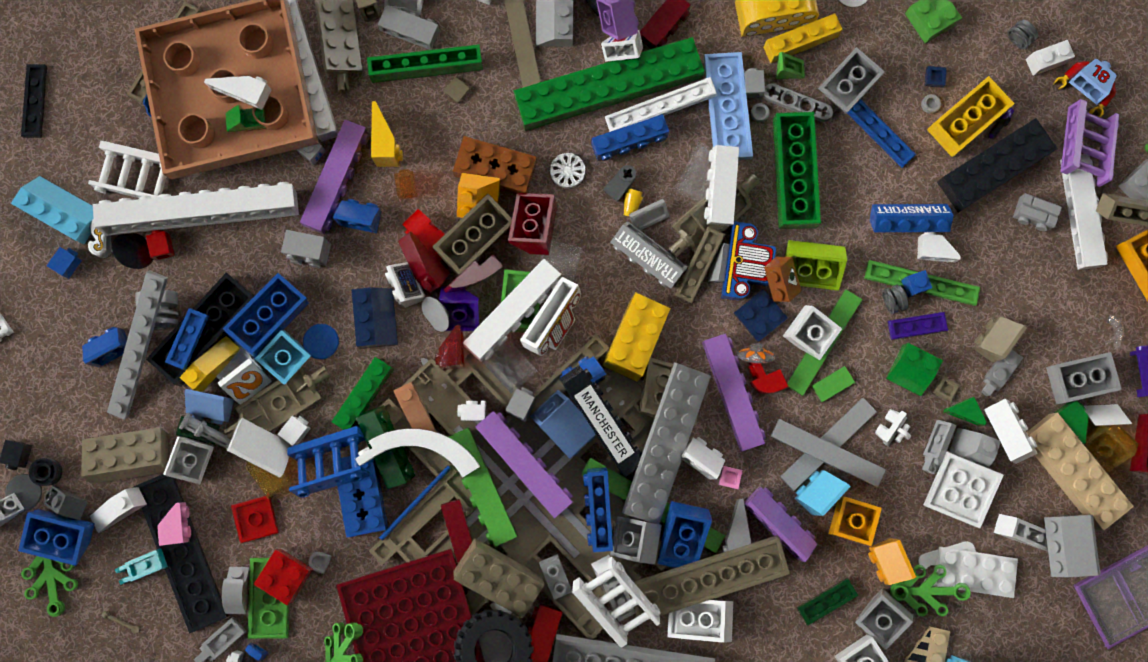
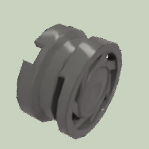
M1024 19L1022 21L1019 20L1007 32L1008 38L1022 50L1026 49L1038 38L1036 28Z
M897 284L892 286V289L886 288L882 290V297L890 314H895L898 310L908 309L907 296L900 285L898 286Z

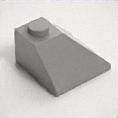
M957 428L949 452L989 468L995 460L1001 441L978 432Z

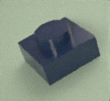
M927 66L925 86L944 88L946 84V67Z

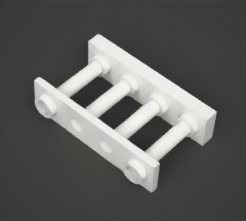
M106 141L100 142L99 148L105 152L106 158L99 182L91 180L88 182L89 185L94 187V191L106 194V191L136 198L141 196L157 198L162 194L167 176L162 173L159 154ZM117 155L123 156L124 163L117 186L108 185L107 180L114 158ZM136 159L141 160L142 168L134 191L126 189L125 185L131 164ZM154 163L160 165L161 170L154 194L151 195L143 193L150 166H153Z
M613 557L609 558V570L591 582L584 583L580 577L573 581L572 593L621 648L627 645L628 632L651 618L656 626L660 624L661 612L658 606L648 600L625 573L623 565L620 562H616ZM614 576L621 583L601 597H596L592 592L593 589ZM626 590L633 597L613 611H608L604 604ZM638 604L645 611L625 625H620L616 620L617 617Z

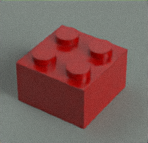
M275 549L254 582V585L285 605H290L294 602L314 569L283 549Z

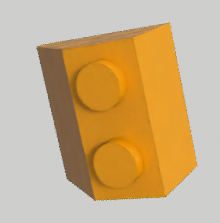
M462 173L458 184L457 217L463 218L487 194L498 203L500 178Z
M889 538L869 547L871 551L868 553L869 558L873 564L876 563L878 571H876L877 576L881 582L884 581V584L892 585L916 578L899 539Z

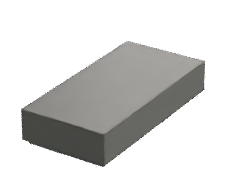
M661 199L630 213L629 217L632 225L642 230L670 217L665 201Z
M720 244L710 265L708 282L717 283L725 281L730 244Z

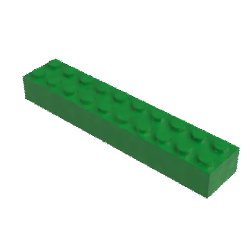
M691 37L641 52L639 58L610 61L513 91L524 129L528 131L702 79L705 71L694 39Z

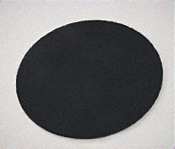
M120 234L112 242L114 257L119 263L128 268L142 269L149 266L154 260L150 258L146 238L140 234Z

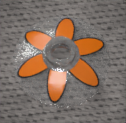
M758 343L751 344V347H745L737 351L738 358L752 363H768L776 358L775 353L763 348V345Z

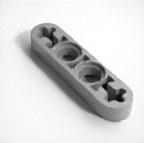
M768 84L765 87L763 98L778 106L794 112H813L815 105H817L816 110L822 111L826 109L828 114L822 117V113L816 111L814 114L815 120L820 122L828 121L833 114L831 106L776 84ZM774 89V93L777 95H779L780 92H783L782 96L780 97V101L777 100L779 96L773 95L772 97H770L769 92L767 91ZM789 95L793 98L794 102L787 104L784 102V97ZM808 102L811 105V109L809 111L803 110L801 103Z

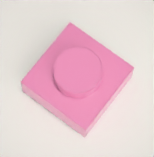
M723 466L718 485L739 489L742 470Z

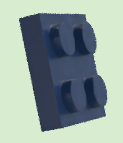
M764 289L734 312V315L757 342L787 319V316Z

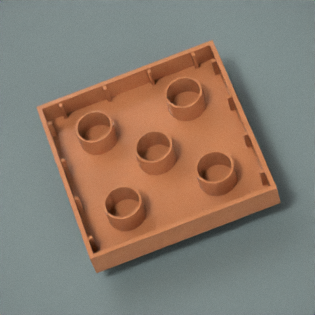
M250 0L134 29L162 173L171 180L319 144L288 0ZM250 76L256 79L258 76L266 80L267 85L272 89L263 107L265 109L266 123L260 122L256 118L254 112L256 107L211 89L204 83L205 79ZM237 105H240L243 109L253 108L252 112L255 120L266 128L227 132L225 113Z

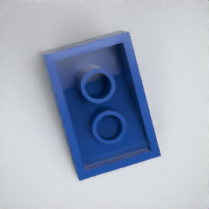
M671 501L665 520L657 564L677 568L700 560L712 523L709 509Z

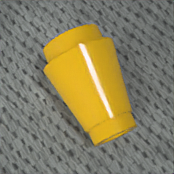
M628 189L627 193H625L624 216H629L630 213L638 210L643 199V192Z

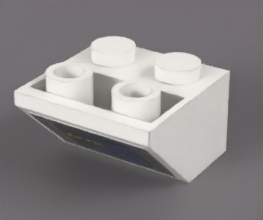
M408 262L386 267L388 270L385 273L389 284L395 288L392 292L399 305L402 304L406 308L426 298L421 285L415 280Z

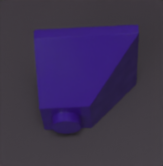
M441 286L439 302L444 306L449 316V327L446 331H474L479 326L478 298L465 289L446 293L444 289L447 286Z

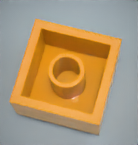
M841 496L837 501L828 534L872 546L882 508Z

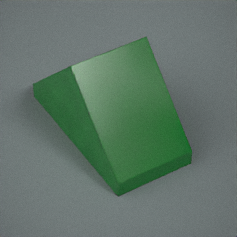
M975 397L967 398L945 408L943 413L977 426L986 425V420Z

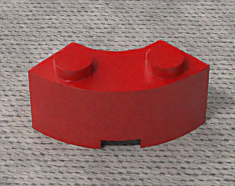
M417 209L402 224L407 229L405 234L411 231L441 261V257L434 250L433 246L445 234L421 210Z

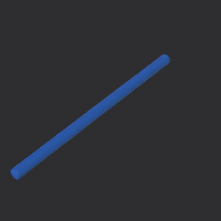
M447 466L379 537L382 541L451 468Z

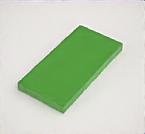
M250 558L248 639L288 638L289 605H285L254 585V582L270 558Z

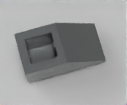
M53 485L47 491L44 498V504L55 513L80 520L88 503L84 498Z

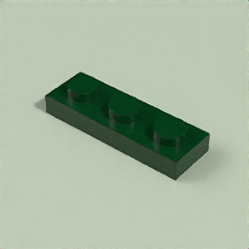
M845 578L796 608L806 625H810L856 598L858 594L850 580Z

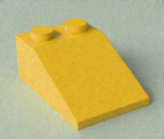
M372 101L371 158L377 167H399V161H403V151L400 150V144H397L376 101Z

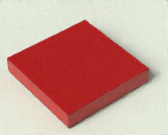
M270 495L231 505L240 544L279 533Z

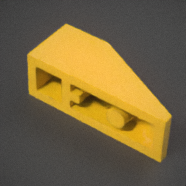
M225 336L195 360L181 375L180 379L192 390L203 392L241 348L228 336Z

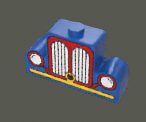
M734 221V224L731 225L730 247L721 294L723 299L740 301L749 294V284L769 285L764 267L775 258L776 247L753 243L757 238L758 230L750 223Z

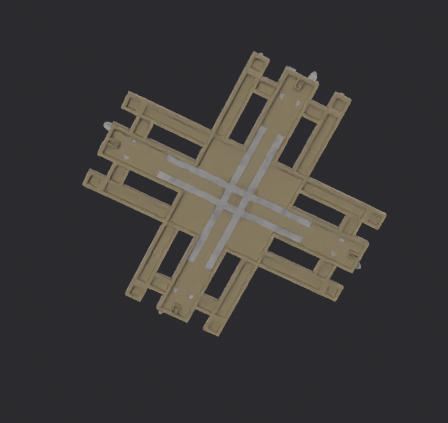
M459 332L446 344L459 358L452 366L444 371L432 358L429 361L422 358L423 366L403 385L410 382L415 385L428 414L431 413L450 435L470 428L518 535L516 538L500 546L508 553L506 556L543 577L544 587L542 590L588 639L592 640L603 627L573 593L554 600L539 564L542 560L537 553L551 541L589 582L597 578L591 564L607 555L610 556L611 551L593 552L592 546H588L587 534L591 533V526H587L586 520L579 514L586 507L585 494H588V486L584 487V480L581 475L586 463L580 457L599 439L595 434V438L591 442L586 443L576 456H572L569 459L533 421L530 415L557 390L561 393L566 391L559 379L563 375L562 371L570 366L572 368L579 365L578 362L586 356L589 359L594 356L598 360L609 350V347L595 335L533 394L536 403L526 422L510 416L507 419L508 423L505 424L509 429L513 427L521 436L518 440L522 444L526 442L534 451L531 455L535 459L539 457L547 466L544 470L548 474L552 472L560 482L557 485L562 490L566 488L573 496L571 498L572 503L554 518L476 429L475 426L481 421H461V417H458V405L466 404V401H472L459 387L472 373L505 408H507L515 392L512 385L488 360L484 359L480 362L464 347L463 342L467 338ZM615 371L610 375L606 373L605 379L596 383L603 392L601 397L603 401L608 400L614 409L611 411L614 417L618 416L619 419L622 417L634 429L635 432L631 435L634 441L631 444L633 447L637 446L642 452L655 419L654 417L639 414L640 407L636 404L641 399L644 381L639 380L637 382ZM388 398L381 406L384 405L388 411L394 429H412L404 412ZM408 446L436 477L447 466L451 470L440 480L441 483L418 503L383 541L380 540L369 552L381 565H384L396 552L406 562L451 548L453 550L448 530L426 551L412 537L441 510V504L450 502L454 497L460 499L461 504L468 510L465 516L472 539L476 538L489 546L490 543L486 537V533H488L486 525L482 526L477 515L480 512L478 507L474 508L469 497L472 494L470 489L466 490L461 479L464 477L441 454L424 447ZM610 456L602 463V465L614 472L621 473ZM609 492L611 519L615 523L617 516L639 520L638 518L623 514L624 503L616 495ZM659 541L655 565L662 571L666 566L657 564L661 545ZM453 550V554H454V557H455V561H456V564L458 565V562H457V559H456V556H455V553H454V550ZM610 556L616 562H620L623 565L625 573L633 582L641 579L634 572L641 564L640 562ZM601 585L592 590L596 597H601L605 594ZM473 590L466 594L471 615H474L489 601V599Z

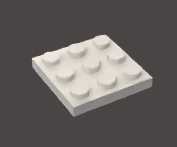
M946 452L923 505L981 528L1004 475Z

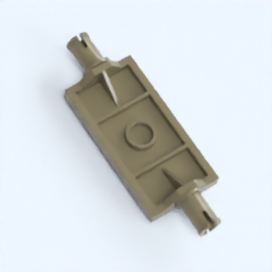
M315 0L324 72H332L337 78L338 93H342V90L343 93L350 92L349 74L362 72L353 0Z
M751 174L742 184H736L734 221L752 206L747 197L748 193L760 183L759 179L755 180L757 177L754 174ZM706 196L672 225L680 236V239L668 248L669 252L672 251L671 254L675 258L687 247L695 253L707 226L721 233L729 227L726 225L707 224V219L704 218L705 208L708 207Z
M301 366L285 385L278 380L237 406L235 409L240 418L237 423L224 430L225 434L228 433L227 437L232 440L241 418L272 432L286 423L291 416H297L323 399L316 385L330 377V373L323 366L318 371L309 375Z

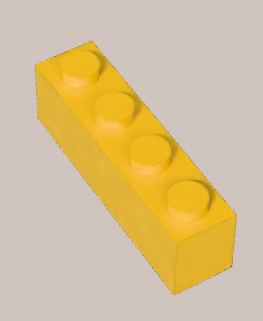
M836 13L767 39L763 48L770 63L778 61L780 52L792 56L838 38L843 29Z

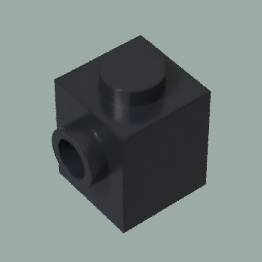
M5 440L0 455V463L5 464V468L17 470L18 467L26 468L33 445L14 440Z

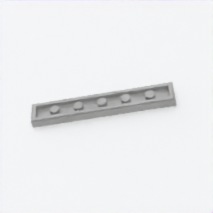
M861 398L821 439L840 447L877 411L864 398ZM804 453L780 478L794 491L824 462Z
M778 419L770 436L875 487L879 486L886 470L781 419Z

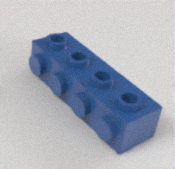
M662 114L593 137L591 145L597 161H606L613 158L614 155H624L632 149H642L650 143H660L666 140L669 129Z
M606 467L587 469V474L583 475L584 487L588 486V494H585V506H589L590 514H586L587 526H591V533L587 534L588 546H592L593 552L613 551L608 471Z

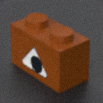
M775 257L764 267L773 301L790 302L801 292L792 257Z

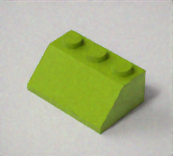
M788 240L785 257L793 258L800 286L839 291L847 263L846 248L844 246Z

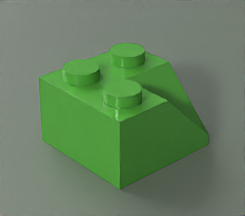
M919 0L911 5L905 13L925 44L956 26L962 19L953 3L948 0Z

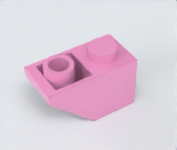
M186 502L175 503L158 524L159 546L189 542L191 528L188 526L187 518H189L190 513Z

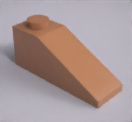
M412 382L393 390L412 429H422L437 433Z

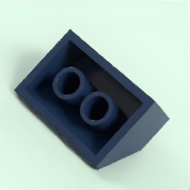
M369 287L351 289L356 347L365 349L398 345L393 288Z

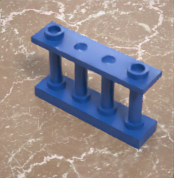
M355 426L287 448V455L298 462L299 485L289 487V491L300 498H305L312 493L351 481H361L364 477L370 476V472L359 466L355 460L359 457L358 444L361 441H365L361 429ZM350 445L352 468L342 471L340 450L342 447ZM332 451L334 474L324 477L323 455L326 452ZM315 456L316 479L307 482L305 461L307 458Z

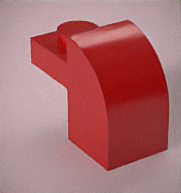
M759 358L749 362L748 370L752 377H756V380L750 382V384L757 392L773 394L788 387L781 369L766 375Z

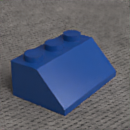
M41 509L28 512L18 551L76 566L90 544L95 523L77 520Z

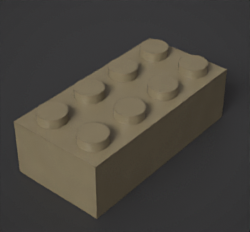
M161 427L82 439L81 477L90 484L164 473L169 461L168 434Z
M476 538L454 570L455 581L522 618L544 587L541 575Z

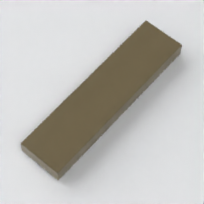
M707 226L675 296L690 303L693 302L725 234Z

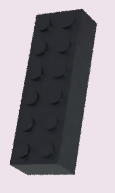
M1037 118L951 171L937 181V183L959 213L1058 148Z
M227 272L193 308V310L208 315L209 318L186 370L225 336H228L223 328L254 297L249 290ZM183 320L146 358L171 383L180 387L185 384L180 377L186 370L165 363Z

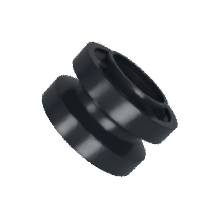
M37 459L29 468L30 480L39 486L54 485L62 476V467L54 459ZM45 467H47L49 470V473L46 477H44L43 470Z

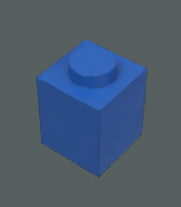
M59 247L47 264V267L69 279L82 260L77 257L79 253L68 247L66 250Z
M926 270L901 280L908 298L932 288Z

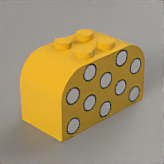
M735 0L741 37L795 29L814 22L819 17L816 0Z

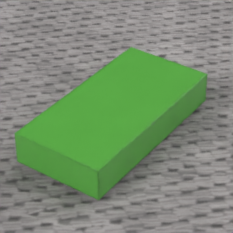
M844 366L812 385V388L820 401L823 402L852 385L855 381Z

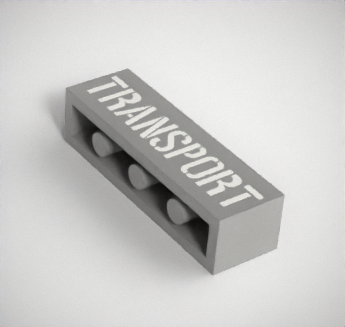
M628 221L621 226L610 242L618 252L629 256L628 258L631 262L642 266L648 275L659 279V283L664 287L671 289L688 268Z

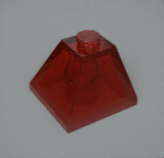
M460 325L454 327L439 347V353L435 355L436 365H439L441 370L464 369V335Z

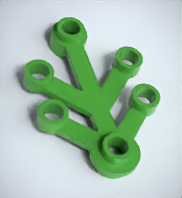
M36 556L29 568L23 569L21 573L22 578L25 580L33 579L36 576V570L42 562H44V570L33 586L25 590L24 595L27 599L37 598L40 589L47 582L50 601L47 606V613L52 617L60 616L65 610V605L58 599L56 580L64 584V588L67 591L77 589L78 581L69 578L53 567V560ZM56 561L59 564H61V569L63 571H71L75 568L74 565H71L70 568L67 569L65 566L66 563ZM28 570L31 571L30 577L26 574ZM70 581L74 584L73 588H70L68 585ZM30 590L34 591L33 597L29 594ZM53 605H55V606L57 607V611H56V612H53V611H52V606H53Z
M941 564L934 567V572L919 587L911 586L918 578H923L926 575L923 565H916L913 570L916 578L892 584L890 588L891 596L897 601L905 600L915 609L919 616H925L928 613L927 606L924 603H918L911 595L921 596L936 610L939 616H946L948 614V607L945 603L937 601L932 595H955L958 600L962 601L967 600L971 595L970 588L965 583H958L954 587H932L940 578L946 576V568ZM942 568L944 572L942 574H938L936 572L937 569ZM923 569V573L917 574L916 570ZM963 587L965 588V591L963 593H959L958 589ZM903 588L904 592L899 594L897 593V589ZM924 607L925 611L920 613L918 612V608ZM944 607L945 611L939 612L938 609Z
M343 622L335 623L333 625L334 635L327 636L324 640L326 647L325 662H363V657L360 653L345 655L353 640L362 636V626L358 623H349L346 626ZM345 633L346 638L341 644V635Z

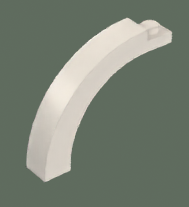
M401 429L379 435L369 440L372 449L366 447L358 452L359 457L355 459L359 466L390 449L401 446H419L431 449L444 456L456 467L462 477L480 467L470 452L458 442L440 433L422 429Z

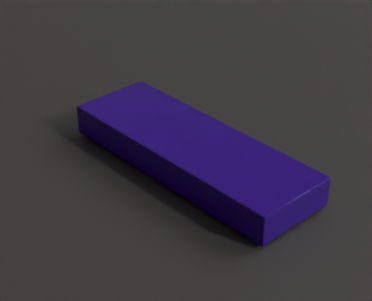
M945 312L887 321L891 340L948 331Z

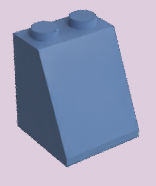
M559 390L530 415L533 421L569 459L572 456H576L586 443L591 442L595 438L594 431L581 411Z

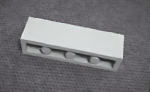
M716 145L709 152L711 169L708 170L707 180L710 181V185L706 190L708 207L705 208L704 213L707 224L726 226L734 224L739 147Z

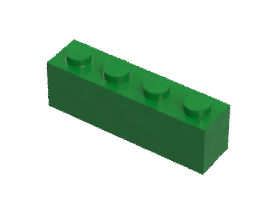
M374 357L331 422L343 430L357 426L356 417L367 411L394 369L377 357Z

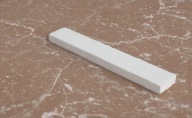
M711 77L607 115L605 119L611 132L662 114L665 116L716 97L717 92Z

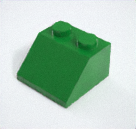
M910 343L902 345L886 379L921 396L935 378L943 360Z

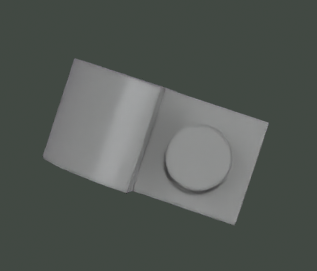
M229 567L227 579L223 580L222 604L225 614L246 613L249 600L247 591L250 576L249 567Z

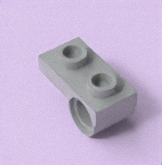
M558 554L539 562L554 600L572 593Z

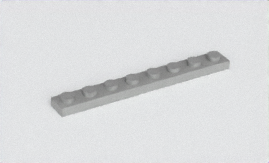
M151 270L145 274L107 413L124 420L128 417L168 280V277Z

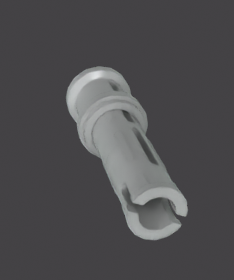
M190 413L185 415L179 426L180 429L184 428L194 433L196 437L202 436L228 449L231 440L227 435L207 426L206 421H199L190 416Z

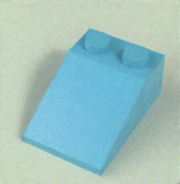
M816 470L809 477L810 482L807 486L802 485L796 491L797 496L795 500L811 515L824 516L851 486L825 470H820V472Z

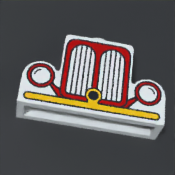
M561 277L520 339L524 348L540 356H543L549 347L554 350L558 348L575 321L572 308L578 304L581 297L578 284Z

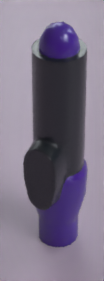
M1009 108L1000 117V120L989 132L990 139L995 138L1001 129L1009 124L1014 113L1012 108Z

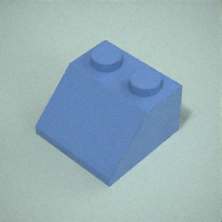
M185 389L186 413L192 414V417L197 420H204V417L211 418V423L222 425L223 421L229 422L234 399Z

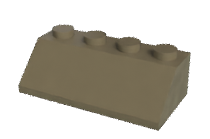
M487 194L433 248L458 276L511 226L512 218Z

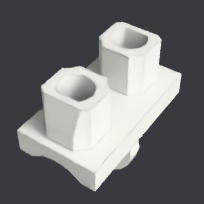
M890 409L885 419L891 422L892 426L888 429L880 424L875 432L888 447L897 434L898 436L895 440L899 443L903 438L909 440L911 437L907 432L910 428L908 424H905L901 429L907 419V413L903 411L899 413Z

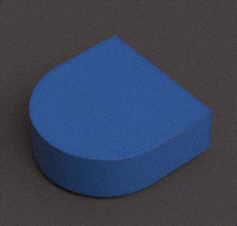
M249 643L245 649L250 656L258 661L264 660L268 654L266 650L255 643Z

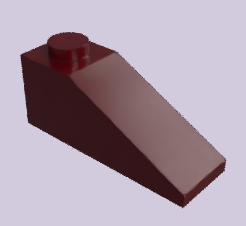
M410 231L400 238L398 243L415 280L428 293H431L442 285L450 272Z

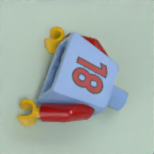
M1094 59L1091 63L1089 61L1077 62L1064 73L1065 76L1058 77L1053 85L1057 81H1061L1063 85L1058 89L1061 90L1067 84V80H1070L1069 83L1096 105L1099 103L1097 107L1090 109L1089 113L1093 114L1097 110L1098 117H1101L1104 114L1103 108L1107 107L1116 95L1114 82L1116 74L1110 70L1111 65L1109 62H1100L1098 59Z

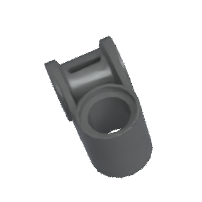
M630 165L623 166L607 183L603 191L619 202L621 196L628 191V188L635 181L636 170ZM624 172H625L626 174H627L628 172H630V173H631V176H630V177H627V178L625 179V178H624Z

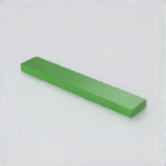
M868 260L864 279L891 286L898 284V286L900 285L904 289L901 280L918 272ZM927 274L932 288L923 292L924 294L973 306L977 305L980 287Z
M844 290L828 316L842 330L820 360L805 353L787 382L790 389L801 396L804 395L862 301L861 298L848 290Z

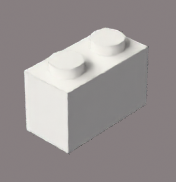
M1065 40L1033 52L1026 61L1032 75L1035 76L1067 64L1075 55L1069 41Z

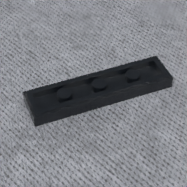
M45 64L26 65L21 137L42 138L47 65Z

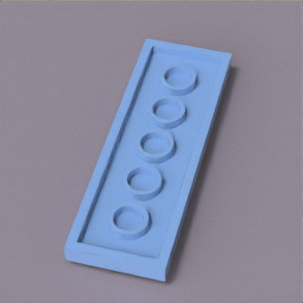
M742 52L705 54L706 78L711 77L717 92L716 97L708 99L713 147L716 145L739 147L738 160L752 159L753 150Z

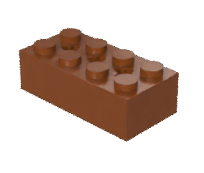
M463 136L453 168L454 177L461 178L462 173L500 178L499 190L516 195L517 193H528L537 164V157ZM480 159V162L474 164V160ZM498 164V167L492 169V165ZM516 169L517 173L514 172V175H511L510 170Z

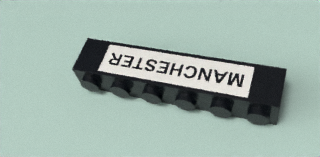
M578 365L559 379L619 471L626 477L637 469L642 453L637 446L633 447L631 444L634 440L628 431L624 432L622 430L623 423L619 417H614L611 413L614 409L608 400L603 401L601 397L603 392L599 386L592 384L591 380L593 377L588 369L583 370Z

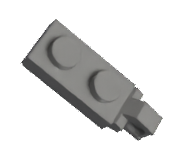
M1011 350L1005 359L996 361L985 375L983 382L986 385L981 393L985 396H991L994 390L999 391L1023 357L1014 350Z
M936 420L923 453L925 463L922 470L930 474H936L955 431V424Z
M232 617L201 644L202 646L199 649L202 652L193 660L195 662H205L209 659L212 662L247 631L235 617Z

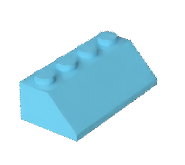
M41 176L22 186L11 202L12 205L83 245L91 235L90 225L94 219L93 206Z

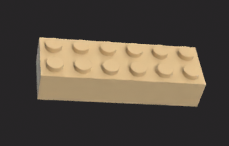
M1058 413L1048 414L1027 431L1028 436H1032L1037 444L1035 450L1038 454L1035 457L1081 514L1093 515L1095 530L1104 531L1134 507Z

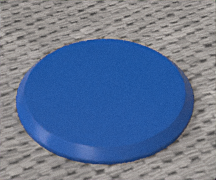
M327 324L311 326L303 337V347L314 359L329 358L336 352L339 345L337 332Z

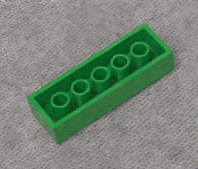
M814 112L776 113L773 118L779 229L817 228L821 224Z

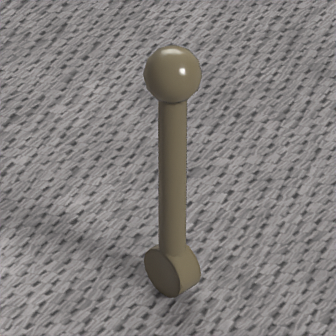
M108 611L102 613V618H109L131 629L134 634L140 631L139 626L130 625L110 615Z

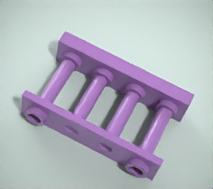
M1080 99L1068 107L1061 173L1067 175L1076 169H1081L1096 175V186L1101 187L1112 181L1114 176L1113 168L1119 114L1115 113L1105 120L1088 113L1086 110L1087 101ZM1085 120L1102 126V135L1085 129ZM1083 136L1101 143L1100 151L1083 145ZM1081 153L1099 159L1098 168L1082 162L1080 159Z

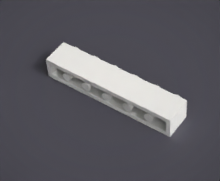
M1081 154V161L1093 166L1090 156ZM1076 169L1067 175L1062 173L1077 268L1082 270L1103 267L1107 265L1108 253L1105 251L1104 246L1105 235L1101 228L1102 217L1096 212L1099 204V198L1095 192L1096 180L1093 174L1081 169Z
M543 259L463 342L464 347L480 362L484 359L488 360L494 353L493 349L497 345L501 346L507 340V335L510 331L515 332L521 325L520 321L524 317L528 318L535 309L533 307L537 303L541 304L548 297L547 293L551 289L553 290L561 279V273Z

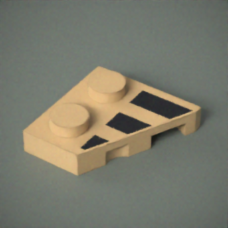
M929 626L911 653L906 656L904 662H945L950 631Z

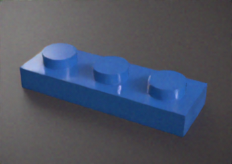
M191 308L188 309L165 363L186 370L209 318L208 315Z

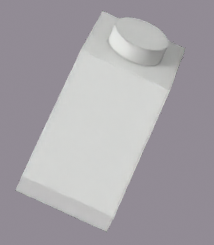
M924 232V234L918 237L917 259L954 263L960 260L961 256L943 235H936V232Z

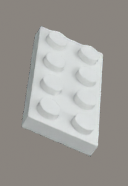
M939 547L937 565L945 566L947 573L934 586L954 587L958 583H965L969 586L971 592L1014 598L1018 559ZM939 568L936 572L942 574L944 570Z

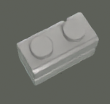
M1025 193L1019 197L1013 218L1018 219V222L1021 224H1032L1036 226L1037 230L1047 231L1056 226L1062 207Z

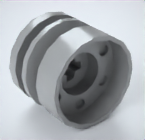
M141 291L135 293L136 307ZM164 291L153 330H165L176 327L179 324L177 319H172L179 316L178 312L169 310V308L178 306L177 292Z

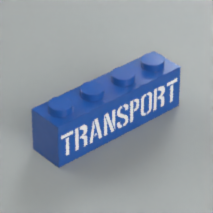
M872 204L870 223L874 232H950L954 215L948 204Z

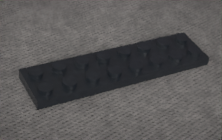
M162 474L133 486L134 488H139L147 505L142 507V511L156 548L162 549L168 566L164 569L189 634L227 618L228 614H225L222 598L190 515L187 518L188 526L191 528L189 542L159 546L158 524L175 503H184L176 479Z

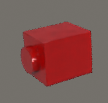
M155 230L151 232L152 234L146 235L150 258L157 261L175 256L170 234L163 230Z

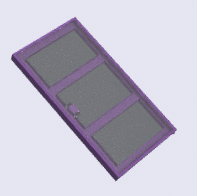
M1148 545L1100 570L1101 575L1089 576L1074 584L1085 609L1107 649L1148 628Z

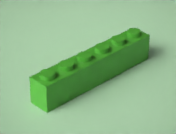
M470 428L449 436V438L467 449L480 465L479 468L464 476L461 480L465 489H470L471 491L470 501L474 508L478 507L480 514L477 516L481 525H486L488 533H486V537L490 545L494 543L496 547L516 538L518 535Z

